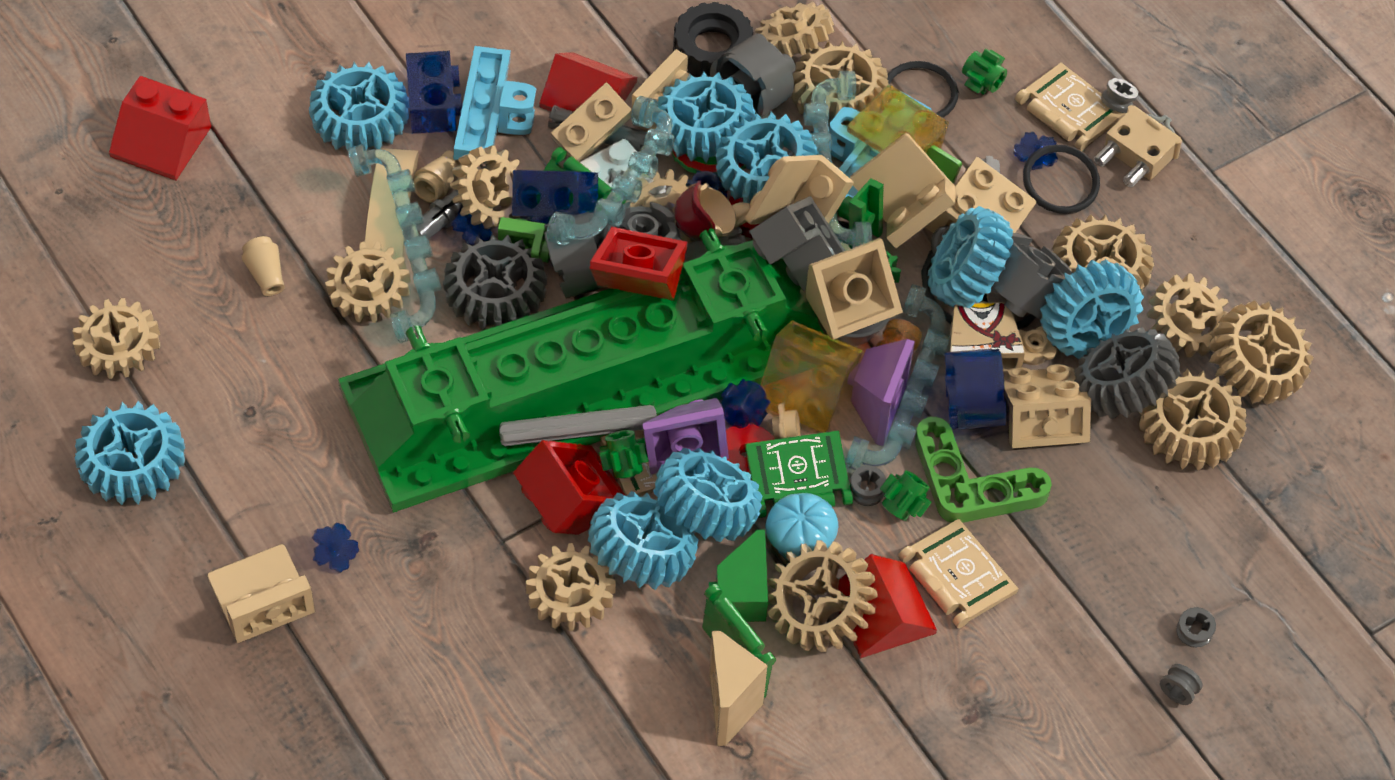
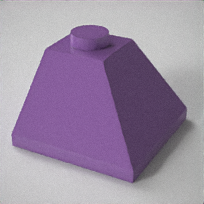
M904 339L866 349L861 363L854 362L850 370L847 384L853 386L851 402L874 442L880 446L885 444L908 384L915 342L913 340Z
M717 398L695 400L689 404L676 406L642 423L651 475L657 474L666 459L673 452H680L682 448H687L691 451L700 448L705 453L713 450L715 455L722 458L726 456L729 459L724 412Z

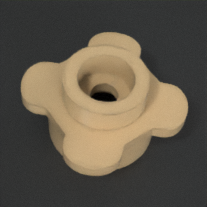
M1042 326L1027 332L1018 330L1025 350L1024 363L1039 365L1055 357L1056 348L1051 345Z
M779 404V416L772 417L774 438L782 439L801 436L797 410L785 411L784 404Z

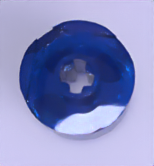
M991 348L944 353L945 392L949 403L948 422L952 430L1006 426V402H1004L1003 391L1005 385L1001 351Z

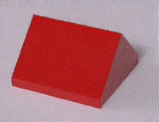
M574 52L556 53L539 102V107L551 112L553 106L557 105L560 108L575 111L606 82L625 102L637 83V77Z
M611 227L590 261V270L599 286L674 301L687 250V241Z
M873 554L866 557L864 560L867 562L868 567L865 572H871L875 577V581L868 587L874 588L877 591L878 597L867 601L875 608V613L870 615L863 614L862 616L868 623V628L862 629L857 625L853 629L857 635V640L853 641L860 659L936 634V626L905 562ZM846 573L839 579L838 591L850 597V581Z

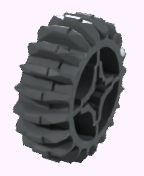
M492 233L489 241L484 242L477 236L474 246L463 242L461 253L453 252L451 263H447L444 270L443 290L446 292V302L449 307H453L456 318L464 316L468 326L479 322V327L482 331L488 325L496 327L529 316L530 313H538L540 302H544L547 286V274L544 271L542 258H531L532 248L526 249L523 240L512 244L509 235L500 241ZM475 275L476 278L473 279L474 284L467 287V281L471 276ZM523 278L525 283L516 291L514 287L517 286V281Z
M1143 327L1138 328L1134 332L1125 329L1123 334L1115 335L1112 333L1111 338L1108 340H1099V345L1096 348L1087 349V356L1078 360L1079 367L1074 370L1076 377L1074 382L1079 384L1080 392H1087L1088 397L1091 398V412H1096L1099 417L1108 415L1111 419L1116 418L1120 414L1128 418L1132 412L1139 411L1142 413L1143 408L1149 405L1156 406V400L1159 398L1168 397V389L1177 386L1176 379L1181 375L1179 370L1180 363L1178 361L1179 356L1165 334H1158L1155 329L1145 331Z

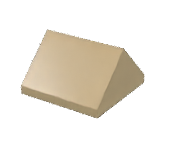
M881 238L809 265L805 297L831 339L834 340L903 313Z
M712 631L709 675L717 746H725L763 705L767 665L723 632Z

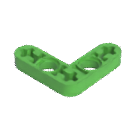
M927 417L918 424L915 446L937 511L945 521L952 523L960 519L964 523L1038 508L1047 502L1052 484L1049 475L1042 469L1024 468L969 479L949 423L939 417ZM928 432H933L935 437H940L938 451H935L933 438L927 436ZM939 463H948L954 467L956 472L951 476H941L935 472L934 466ZM1026 483H1032L1034 488H1039V492L1033 493L1031 488H1025ZM955 487L954 495L958 503H963L962 508H956L954 503H949L950 489ZM995 488L1003 492L1005 499L1001 502H991L985 498L983 492L987 489ZM1013 492H1018L1016 498L1013 497Z

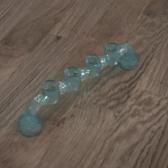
M839 71L837 78L822 81L813 90L811 103L804 104V126H813L814 133H810L812 137L809 141H814V144H816L817 155L824 156L831 163L832 139L828 127L829 108L828 104H826V97L831 93H837L838 100L854 101L856 94L855 71ZM836 211L828 223L840 243L852 245V248L872 241L870 222H853L852 229H845L838 224Z
M639 96L636 99L631 114L633 125L651 128L655 122L658 126L656 129L651 128L648 130L642 149L631 154L625 173L614 178L608 197L597 202L593 218L587 223L575 224L573 215L555 212L547 228L549 242L566 246L571 239L583 240L598 235L607 224L617 227L622 224L626 211L625 205L622 202L624 200L634 203L638 201L642 192V182L638 179L640 177L653 179L658 169V158L655 155L669 156L674 147L675 138L674 134L671 133L673 128L672 118L665 110L658 108L656 99Z
M360 144L348 148L356 177L372 173L371 165L380 164L385 167L388 185L396 207V216L404 237L405 250L413 272L414 284L421 302L420 309L411 316H409L406 309L390 314L398 342L403 343L409 341L405 334L407 329L412 327L413 331H415L414 326L418 325L422 328L433 318L436 310L434 292L442 290L436 268L429 270L427 268L425 259L432 257L433 252L427 235L419 236L417 225L423 224L424 218L418 201L410 203L408 193L416 190L410 170H402L397 158L390 152L382 149L366 151L364 145Z
M912 284L902 310L903 313L913 317H917L918 312L922 311L930 317L931 323L886 445L880 451H872L867 449L870 441L854 436L845 460L846 467L856 470L861 464L874 467L885 466L895 460L901 447L909 449L917 429V427L910 425L912 417L921 418L929 397L921 394L924 385L932 387L940 367L933 363L935 355L943 357L951 336L944 333L946 317L943 309L937 302L924 296L926 288Z

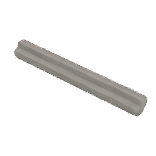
M653 405L508 421L500 424L499 436L502 445L508 446L541 442L542 440L551 441L610 434L622 430H643L642 423L656 417L657 414Z

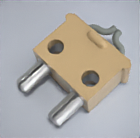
M1130 105L1128 106L1127 113L1107 132L1105 146L1094 157V162L1103 167L1113 156L1117 157L1133 168L1123 178L1125 185L1128 184V187H1133L1143 176L1151 181L1172 159H1178L1182 139L1175 134L1174 129L1170 126L1171 118L1166 115L1156 117L1146 114L1136 106Z

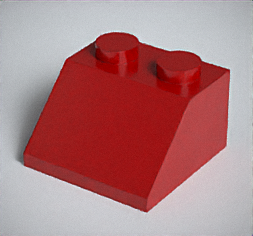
M139 76L122 101L109 150L110 157L177 181L211 129L207 99Z
M542 440L513 472L521 484L522 493L533 502L541 514L542 523L553 533L579 535L589 530L594 513L598 511V508L604 503L606 498L613 499L617 493L625 495L610 471L602 470L600 457L590 445Z

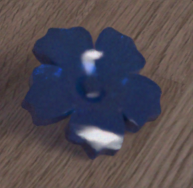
M1034 131L1030 133L1025 132L1020 144L1014 145L1013 154L1019 161L1024 162L1038 149L1049 145H1056L1057 142L1054 140V137L1043 135L1038 140ZM1057 152L1041 156L1032 166V170L1042 169L1043 165L1053 166L1058 161Z
M460 209L457 212L458 215L451 223L453 230L464 232L462 238L471 246H474L477 236L483 242L489 241L492 235L491 229H484L483 223L475 226L472 225V215L461 216Z
M335 523L332 529L329 526L316 529L312 539L319 545L313 549V561H316L318 566L329 562V568L336 570L338 573L349 568V560L354 559L359 552L358 542L356 540H348L351 537V532L344 524Z

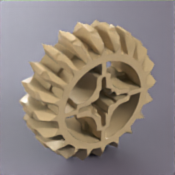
M843 40L839 46H833L828 41L824 49L820 47L812 49L811 53H806L800 58V62H796V70L793 73L794 90L791 97L793 104H797L799 114H807L809 123L818 120L823 129L830 124L842 107L856 109L876 120L880 110H883L886 105L887 95L889 94L887 69L882 67L880 58H872L870 49L861 52L857 43L851 48L846 47ZM843 121L841 123L852 128L855 127L851 121Z
M1091 214L1086 218L1085 222L1076 218L1072 226H1064L1060 236H1057V239L1054 240L1052 252L1068 265L1072 273L1076 271L1078 264L1086 268L1091 260L1101 263V261L1107 259L1110 263H1118L1135 277L1141 293H1143V289L1150 282V273H1152L1154 266L1153 258L1151 257V246L1145 244V234H1135L1134 224L1128 227L1122 226L1121 217L1115 222L1108 221L1106 214L1101 220H1096Z
M1254 300L1246 305L1241 303L1235 306L1229 313L1226 312L1219 319V322L1210 334L1213 339L1207 348L1214 352L1209 362L1220 367L1215 376H1224L1228 380L1226 386L1232 385V387L1237 388L1238 396L1245 397L1249 394L1252 404L1263 400L1268 405L1276 400L1280 402L1287 399L1292 393L1297 392L1303 386L1304 380L1308 378L1311 372L1308 366L1314 358L1307 353L1312 343L1302 339L1306 329H1297L1294 326L1296 317L1288 319L1284 317L1283 307L1273 311L1270 302L1259 306ZM1248 330L1251 331V335L1248 334L1246 337L1239 336V332ZM1279 368L1282 369L1281 375H1270V370Z
M1187 368L1182 373V376L1176 379L1177 386L1168 389V397L1159 398L1156 400V406L1149 405L1143 408L1142 413H1140L1139 426L1140 430L1145 432L1143 436L1144 443L1154 444L1152 448L1154 455L1165 453L1166 464L1174 459L1180 461L1182 470L1188 463H1192L1197 471L1203 468L1204 463L1214 469L1218 465L1219 460L1227 462L1231 458L1232 453L1239 449L1242 437L1245 435L1247 429L1245 422L1246 409L1241 408V396H1231L1233 392L1232 385L1220 386L1219 376L1212 380L1206 379L1204 370L1198 376H1192Z
M817 540L814 551H812L807 544L801 543V555L797 557L791 551L787 552L786 556L790 563L786 567L779 563L775 564V569L781 574L779 579H768V584L776 589V591L768 594V603L775 605L767 611L771 619L778 620L775 629L780 634L787 633L786 640L794 645L800 641V646L806 651H810L815 644L820 652H826L829 641L836 649H842L843 636L846 635L851 641H856L857 635L853 629L857 625L862 629L868 628V623L862 618L863 614L870 615L875 613V608L867 602L878 597L877 591L874 588L868 587L875 581V577L871 572H865L868 567L867 562L863 558L856 559L857 553L850 547L843 551L842 546L838 542L833 541L827 548L822 540ZM839 569L844 570L848 575L850 597L838 591L839 579L836 576ZM816 570L813 577L801 581L808 573ZM827 591L832 597H819L816 601L811 595H824ZM794 596H798L805 602L803 613L806 615L804 624L800 623L795 616L793 609ZM842 611L836 619L826 623L832 613Z

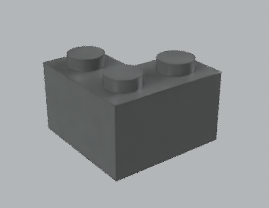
M811 196L785 207L749 231L754 238L753 246L756 252L763 259H767L770 265L783 259L787 265L786 272L795 285L800 286L803 292L806 290L810 264L845 251Z

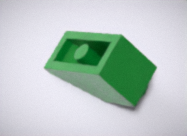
M756 530L717 565L716 582H708V587L718 584L723 591L718 599L729 598L746 622H766L768 586L765 530Z

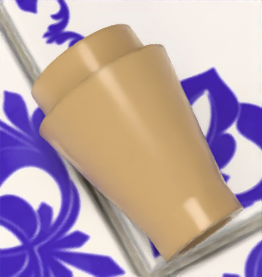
M445 151L440 157L415 173L413 189L424 201L434 202L446 196L450 183L453 182L455 177L452 169L461 165L459 160L453 159V151Z
M266 236L257 237L246 242L242 247V261L260 286L263 295L273 296L282 292L285 286L282 280L278 245L273 243L270 237Z

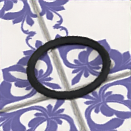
M910 61L896 66L888 73L889 88L897 74L913 68L934 71L947 81L951 90L949 103L944 109L929 115L926 122L942 119L954 109L958 101L959 91L957 83L950 73L936 64L925 61ZM890 92L887 95V107L892 102Z
M1056 144L1038 149L1028 158L1023 169V183L1027 193L1036 200L1039 206L1054 213L1071 214L1086 209L1093 203L1100 189V176L1093 161L1085 153L1067 145ZM1053 152L1071 154L1080 159L1087 166L1092 176V189L1088 197L1081 203L1073 206H1057L1042 199L1034 190L1030 178V172L1036 160L1043 155Z

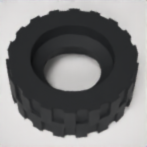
M719 2L700 3L696 7L688 8L687 12L682 13L678 17V23L676 22L674 26L673 51L677 49L688 56L687 72L693 77H701L703 72L710 77L713 61L745 39L753 36V27L750 26L748 17H745L739 9L732 8L731 5L719 4ZM719 32L730 38L731 45L724 51L709 52L698 48L695 40L699 34Z

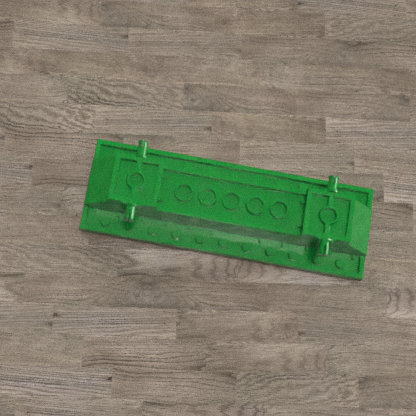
M709 229L708 232L704 230L699 236L707 252L699 258L683 263L674 301L610 288L443 343H427L421 326L416 325L414 326L415 333L412 327L407 329L405 333L413 348L404 356L386 361L384 364L339 378L338 384L394 513L515 471L540 442L502 445L499 436V426L502 422L653 405L658 416L676 406L689 404L695 400L714 398L721 400L833 361L834 351L818 323L817 315L805 297V292L789 278L786 272L787 265L783 259L770 265L767 259H763L756 252L753 240L738 245L723 246L715 230ZM609 434L551 441L591 445L600 442L601 437Z

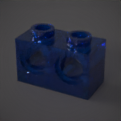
M450 50L406 53L412 134L456 131L455 116H461L462 100L461 93H453V87H460L458 65H451Z
M513 170L512 216H527V221L548 224L549 217H559V220L588 211L590 213L597 212L598 173ZM538 192H540V202H539V204H538V202H537V194H538ZM571 192L573 193V203H572V205L570 204V201H569V197H570V193H571Z

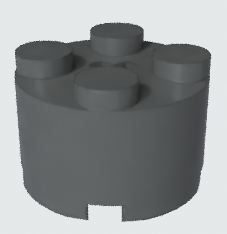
M756 33L714 60L710 69V77H714L719 72L722 80L733 77L736 85L743 84L746 93L751 94L755 114L757 113L760 117H763L791 97L794 90L792 73L795 72L796 66L788 54H782L762 34Z
M588 211L545 224L544 228L547 231L545 232V238L555 272H558L559 276H563L564 282L559 284L565 298L604 288V286L597 285L590 270V261L604 240V226L600 224L597 212L590 213Z
M1013 233L1011 237L1013 245L1009 249L1011 256L1006 260L1004 265L1006 269L1000 273L999 281L993 284L991 291L999 292L1007 299L1005 306L1016 315L1024 317L1028 312L1042 319L1043 314L1040 308L1047 303L1044 296L1054 292L1053 283H1061L1065 279L1064 272L1072 274V271L1062 259L1045 246L1041 250L1031 247L1029 245L1033 239L1023 234Z

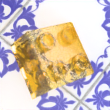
M887 85L848 124L847 131L878 152L883 151L900 136L907 133L926 153L932 145L940 149L942 148L949 122L892 85Z
M791 321L775 337L756 398V404L778 414L779 404H784L785 411L797 410L801 424L822 433L826 432L830 428L846 376L859 364L863 350L840 340H833L828 335Z

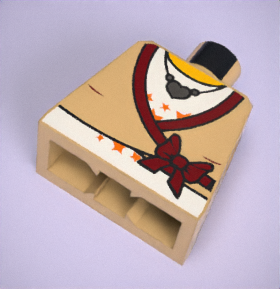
M985 293L982 301L979 303L975 302L971 308L954 305L949 337L947 377L997 376V373L1008 372L1012 368L1022 367L1025 355L1024 346L1012 311L1005 306V302H990L989 294Z

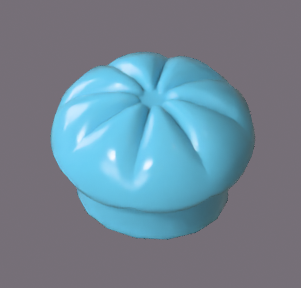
M799 493L781 498L771 508L765 527L771 544L788 560L787 552L791 551L797 557L801 555V543L807 544L814 551L816 541L822 540L828 548L837 536L839 523L834 509L827 501L815 494Z

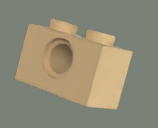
M606 82L551 132L552 139L559 147L567 151L568 157L573 156L580 162L592 154L632 117V109Z

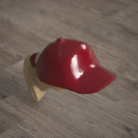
M697 181L695 185L685 190L677 199L674 208L675 224L690 239L702 241L699 237L704 230L708 232L709 229H714L719 239L728 236L734 228L747 222L745 217L750 210L749 203L741 202L731 205L720 191L708 187L707 183L701 185V181Z

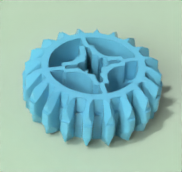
M353 62L351 68L345 69L339 65L336 74L326 71L325 80H317L315 90L311 91L309 114L310 118H312L313 128L316 133H320L324 143L332 141L335 150L346 146L349 154L354 148H360L365 154L368 147L374 146L380 151L383 141L393 144L394 135H402L404 124H407L409 119L408 108H410L406 88L403 82H398L395 72L387 74L383 65L374 70L370 62L365 67H358ZM380 100H382L387 106L380 104ZM332 109L339 111L341 117L336 115Z
M703 72L701 77L696 78L689 73L686 81L675 79L673 87H665L664 96L658 97L657 108L654 114L657 134L660 140L664 141L666 149H674L677 157L688 154L691 162L696 157H702L707 163L709 157L716 156L717 149L723 147L721 137L733 136L730 126L742 127L740 123L742 118L748 122L754 121L755 109H753L751 94L746 93L743 84L736 85L733 77L722 80L719 72L714 77H708Z
M772 111L768 118L761 119L756 113L754 121L748 122L742 118L740 122L742 127L730 126L733 136L721 137L723 147L717 149L716 169L725 191L730 190L734 200L743 197V202L750 204L755 194L763 189L769 179L768 173L772 165L782 157L788 156L787 151L782 150L783 147L791 150L796 156L817 155V147L814 141H812V135L809 133V130H803L799 120L791 123L787 114L778 120ZM738 164H745L746 168L751 170L750 174L743 171Z
M980 206L975 209L970 208L965 214L959 215L957 222L950 224V229L946 235H942L943 239L940 245L936 247V254L931 259L932 267L928 270V276L930 277L928 286L931 288V293L937 296L938 300L951 307L958 305L971 308L975 302H981L984 294H989L993 284L999 281L1000 273L1006 269L1004 267L1006 260L1011 256L1009 249L1013 245V239L1011 238L1013 236V229L1010 228V222L1006 221L1000 214Z
M1107 259L1101 261V263L1091 260L1086 268L1078 264L1074 273L1067 274L1064 272L1065 279L1061 283H1053L1054 292L1044 296L1047 303L1040 308L1043 314L1040 322L1043 325L1042 327L1047 334L1048 340L1053 346L1056 345L1066 356L1074 355L1077 359H1080L1087 355V349L1096 348L1099 345V340L1106 341L1111 338L1112 333L1115 335L1123 334L1125 329L1138 324L1137 314L1144 310L1141 305L1144 296L1137 284L1138 281L1123 266H1120L1118 263H1110Z
M139 401L133 408H127L121 402L120 410L112 411L106 406L104 417L92 415V426H82V438L76 439L75 448L77 453H75L74 459L77 468H79L78 472L81 480L88 484L89 490L93 494L100 492L106 502L116 495L117 502L123 505L127 498L133 497L134 502L139 505L141 496L148 494L149 497L155 500L157 488L168 491L170 486L169 479L179 478V467L184 466L185 443L184 439L181 438L179 426L176 422H172L167 412L159 414V410L154 404L144 410L143 405Z
M682 448L680 452H673L666 459L665 463L661 465L656 475L657 479L653 491L658 497L657 504L665 508L664 515L675 518L677 526L683 525L689 529L690 533L694 531L701 534L705 540L712 536L718 542H721L724 538L734 541L737 536L744 537L760 515L759 510L762 507L761 500L763 496L758 491L759 485L750 480L751 474L739 469V463L733 464L727 460L726 456L723 458L715 455L713 450L705 453L700 448L694 451Z
M631 491L627 496L617 493L613 499L606 498L592 517L587 541L591 543L590 553L598 556L597 564L609 567V575L618 574L623 577V583L630 580L634 581L638 588L648 584L652 589L656 590L660 584L669 588L673 582H680L687 574L688 569L692 567L696 559L695 554L698 549L699 539L694 535V531L690 533L687 527L683 525L677 526L675 518L664 515L665 508L660 507L657 504V500L652 499L648 493L640 497Z

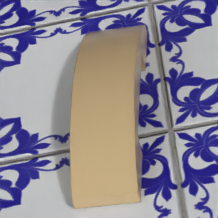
M380 149L369 201L365 235L367 249H373L375 243L380 242L383 252L393 247L396 258H404L406 247L405 232L411 190L417 169L418 151Z

